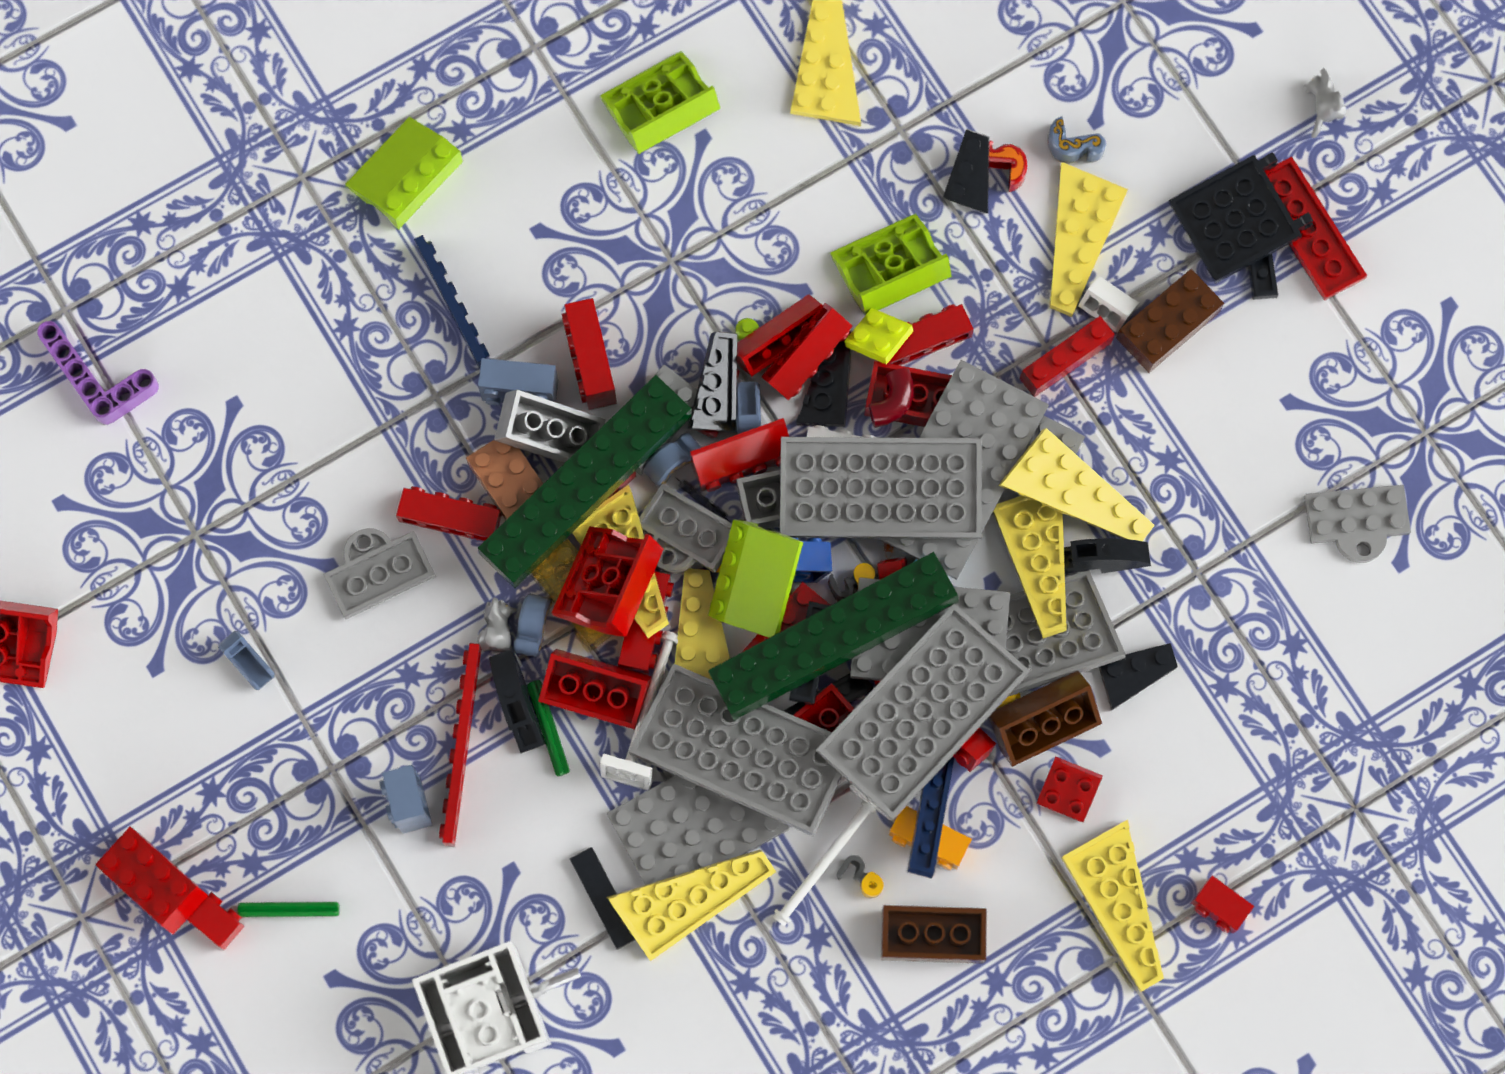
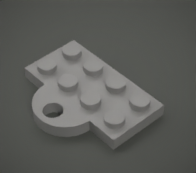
M662 484L639 517L642 530L652 535L655 541L664 549L657 566L664 572L676 574L688 570L695 562H698L716 573L722 564L732 523ZM672 553L674 555L672 562L663 564V557L666 554Z
M1404 485L1308 493L1304 496L1311 544L1336 541L1340 553L1352 562L1367 563L1373 561L1384 550L1387 537L1409 535L1411 533ZM1357 545H1366L1369 548V555H1360L1356 549Z
M373 528L362 529L351 535L344 547L346 563L323 574L345 620L436 576L414 531L391 541L385 533ZM362 537L371 539L370 546L365 549L357 546L358 540Z

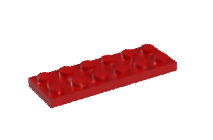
M1291 156L1278 163L1276 167L1270 170H1265L1266 175L1293 221L1308 212L1313 219V226L1300 231L1302 238L1289 245L1324 301L1365 280L1368 275L1293 157Z

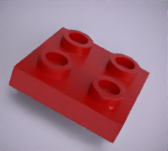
M1055 756L1036 804L1084 823L1103 775Z

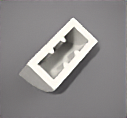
M1099 276L1088 288L1078 307L1095 318L1101 316L1107 325L1118 333L1120 328L1129 320L1139 302Z

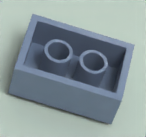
M482 358L478 388L482 401H486L485 403L489 405H500V403L504 402L505 394L514 390H520L556 402L559 380L555 365Z
M413 765L382 772L383 780L379 781L383 796H385L390 804L385 807L389 821L391 820L392 825L394 824L395 828H399L403 834L433 826L421 777Z

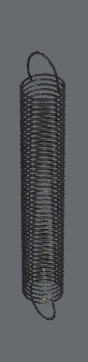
M687 480L684 483V488L682 487L683 485H678L689 495L691 494L692 497L694 493H698V500L696 499L697 495L694 496L697 502L716 515L719 514L720 517L723 515V518L728 520L725 511L720 510L718 506L714 505L713 501L705 497L704 494L702 495L701 492L699 493L697 489L695 490L694 486ZM687 486L689 487L688 489H690V488L692 489V490H691V491H692L691 493L689 492L690 490H688V491L686 490V489H687V488H686ZM701 498L703 499L702 501H704V500L706 501V502H705V503H706L705 505L703 504L704 502H702V503L700 502V501H701V500H700Z

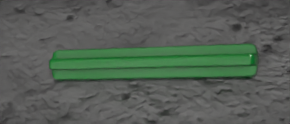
M540 680L531 681L527 684L555 774L556 776L566 775L570 772V768L549 704L538 702L542 682Z
M338 902L238 903L237 913L241 917L339 916L340 905Z

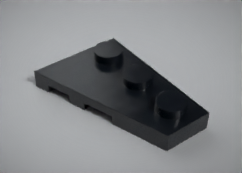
M966 129L943 195V199L986 214L989 213V136Z
M1171 643L1126 654L1124 659L1099 667L1111 711L1177 669L1178 665Z

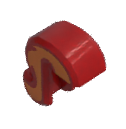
M990 140L989 168L1010 170L1008 192L1016 191L1025 180L1027 172L1026 155L1021 148L1013 144H1004L993 149V141Z

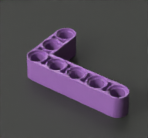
M45 321L38 327V337L89 410L101 424L109 425L157 393L159 389L158 381L152 372L147 369H140L105 392L55 322ZM50 332H56L53 338L46 339ZM69 350V354L66 357L59 358L61 352ZM83 369L79 376L73 377L75 370ZM143 380H151L148 386L140 387ZM90 388H96L93 395L86 396V392ZM130 393L127 400L120 401L121 395ZM103 407H109V411L106 414H99Z

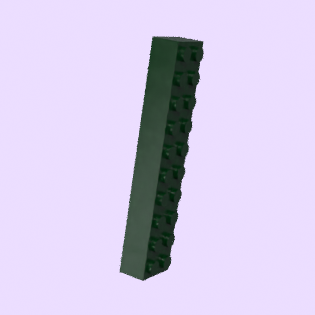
M655 375L478 547L479 554L515 589L691 417V407Z
M932 552L709 669L708 672L733 720H736L959 602L958 594L936 554Z

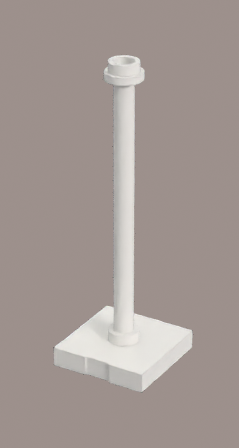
M664 631L661 637L663 644L630 747L656 698L672 646H677L678 635L674 632ZM629 752L626 759L603 754L600 762L601 777L647 791L650 790L652 785V768L635 763L636 757L630 755Z
M852 784L849 788L863 800L861 802L862 807L782 910L776 909L774 911L773 918L783 926L792 921L788 917L870 812L873 813L877 810L891 821Z

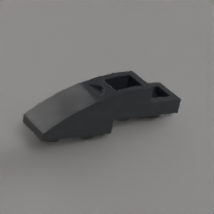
M1115 538L1084 539L1070 541L1071 546L1064 547L1065 574L1100 569L1101 573L1151 566L1148 542Z
M510 649L489 657L499 701L509 731L512 730L520 753L545 745V740L528 697L530 693L514 650Z

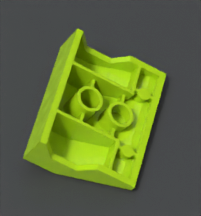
M682 51L600 95L601 100L627 141L638 154L721 109L715 88L713 86L708 88L699 76L694 64Z
M409 116L347 181L345 186L365 203L376 207L399 230L463 162L461 152L443 136Z
M916 213L830 252L854 301L864 315L871 308L879 311L952 277L948 255H942L935 247L929 230Z
M733 519L708 616L723 623L770 638L780 632L803 542L785 534L761 528L758 526L759 524Z

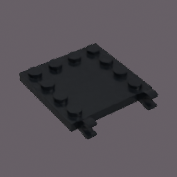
M1273 152L1260 160L1254 154L1169 200L1172 210L1215 284L1302 238L1300 231L1313 226V219L1309 212L1293 221L1266 175L1265 170H1270L1278 165V159Z

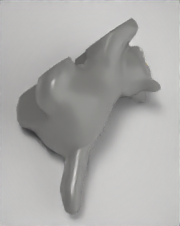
M1325 68L1321 69V77L1315 75L1308 84L1304 85L1307 88L1305 90L1306 93H1313L1316 96L1317 117L1311 134L1312 138H1316L1320 133L1323 122L1342 119L1346 114L1343 98L1339 91L1334 92V85Z
M496 597L492 599V602L486 603L484 618L487 626L480 631L477 642L483 651L505 652L510 649L514 650L511 645V634L507 620L517 609L510 607L503 600L498 601ZM515 652L517 661L519 663V666L521 667L522 663Z

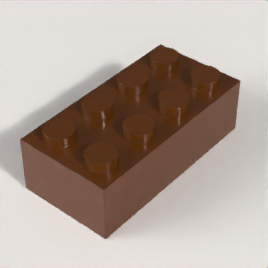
M1190 269L1120 328L1116 339L1150 373L1221 312L1225 303Z
M1079 671L1073 672L996 709L989 716L1000 751L1012 767L1102 724L1091 686Z
M883 905L881 960L984 964L986 961L987 908Z

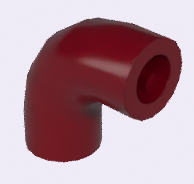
M900 368L889 372L886 375L889 385L888 397L868 405L874 428L899 420L910 408L914 397V387L908 368Z

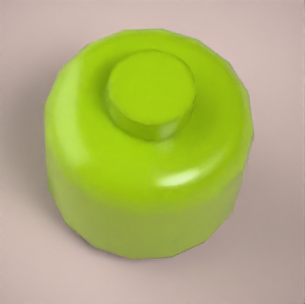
M751 318L740 320L735 328L737 340H742L758 329L759 325Z

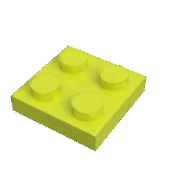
M871 308L846 338L845 346L887 364L911 335L913 326Z

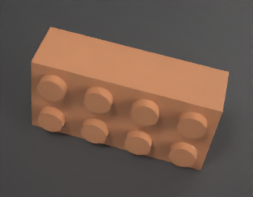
M493 440L466 457L470 469L495 506H497V509L500 510L505 520L543 485V482L519 448Z

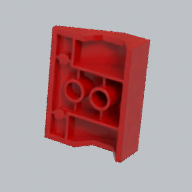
M589 526L551 614L604 634L626 637L664 549L650 534H645L643 539L629 538L614 529Z
M0 600V682L38 688L45 687L57 634V608Z

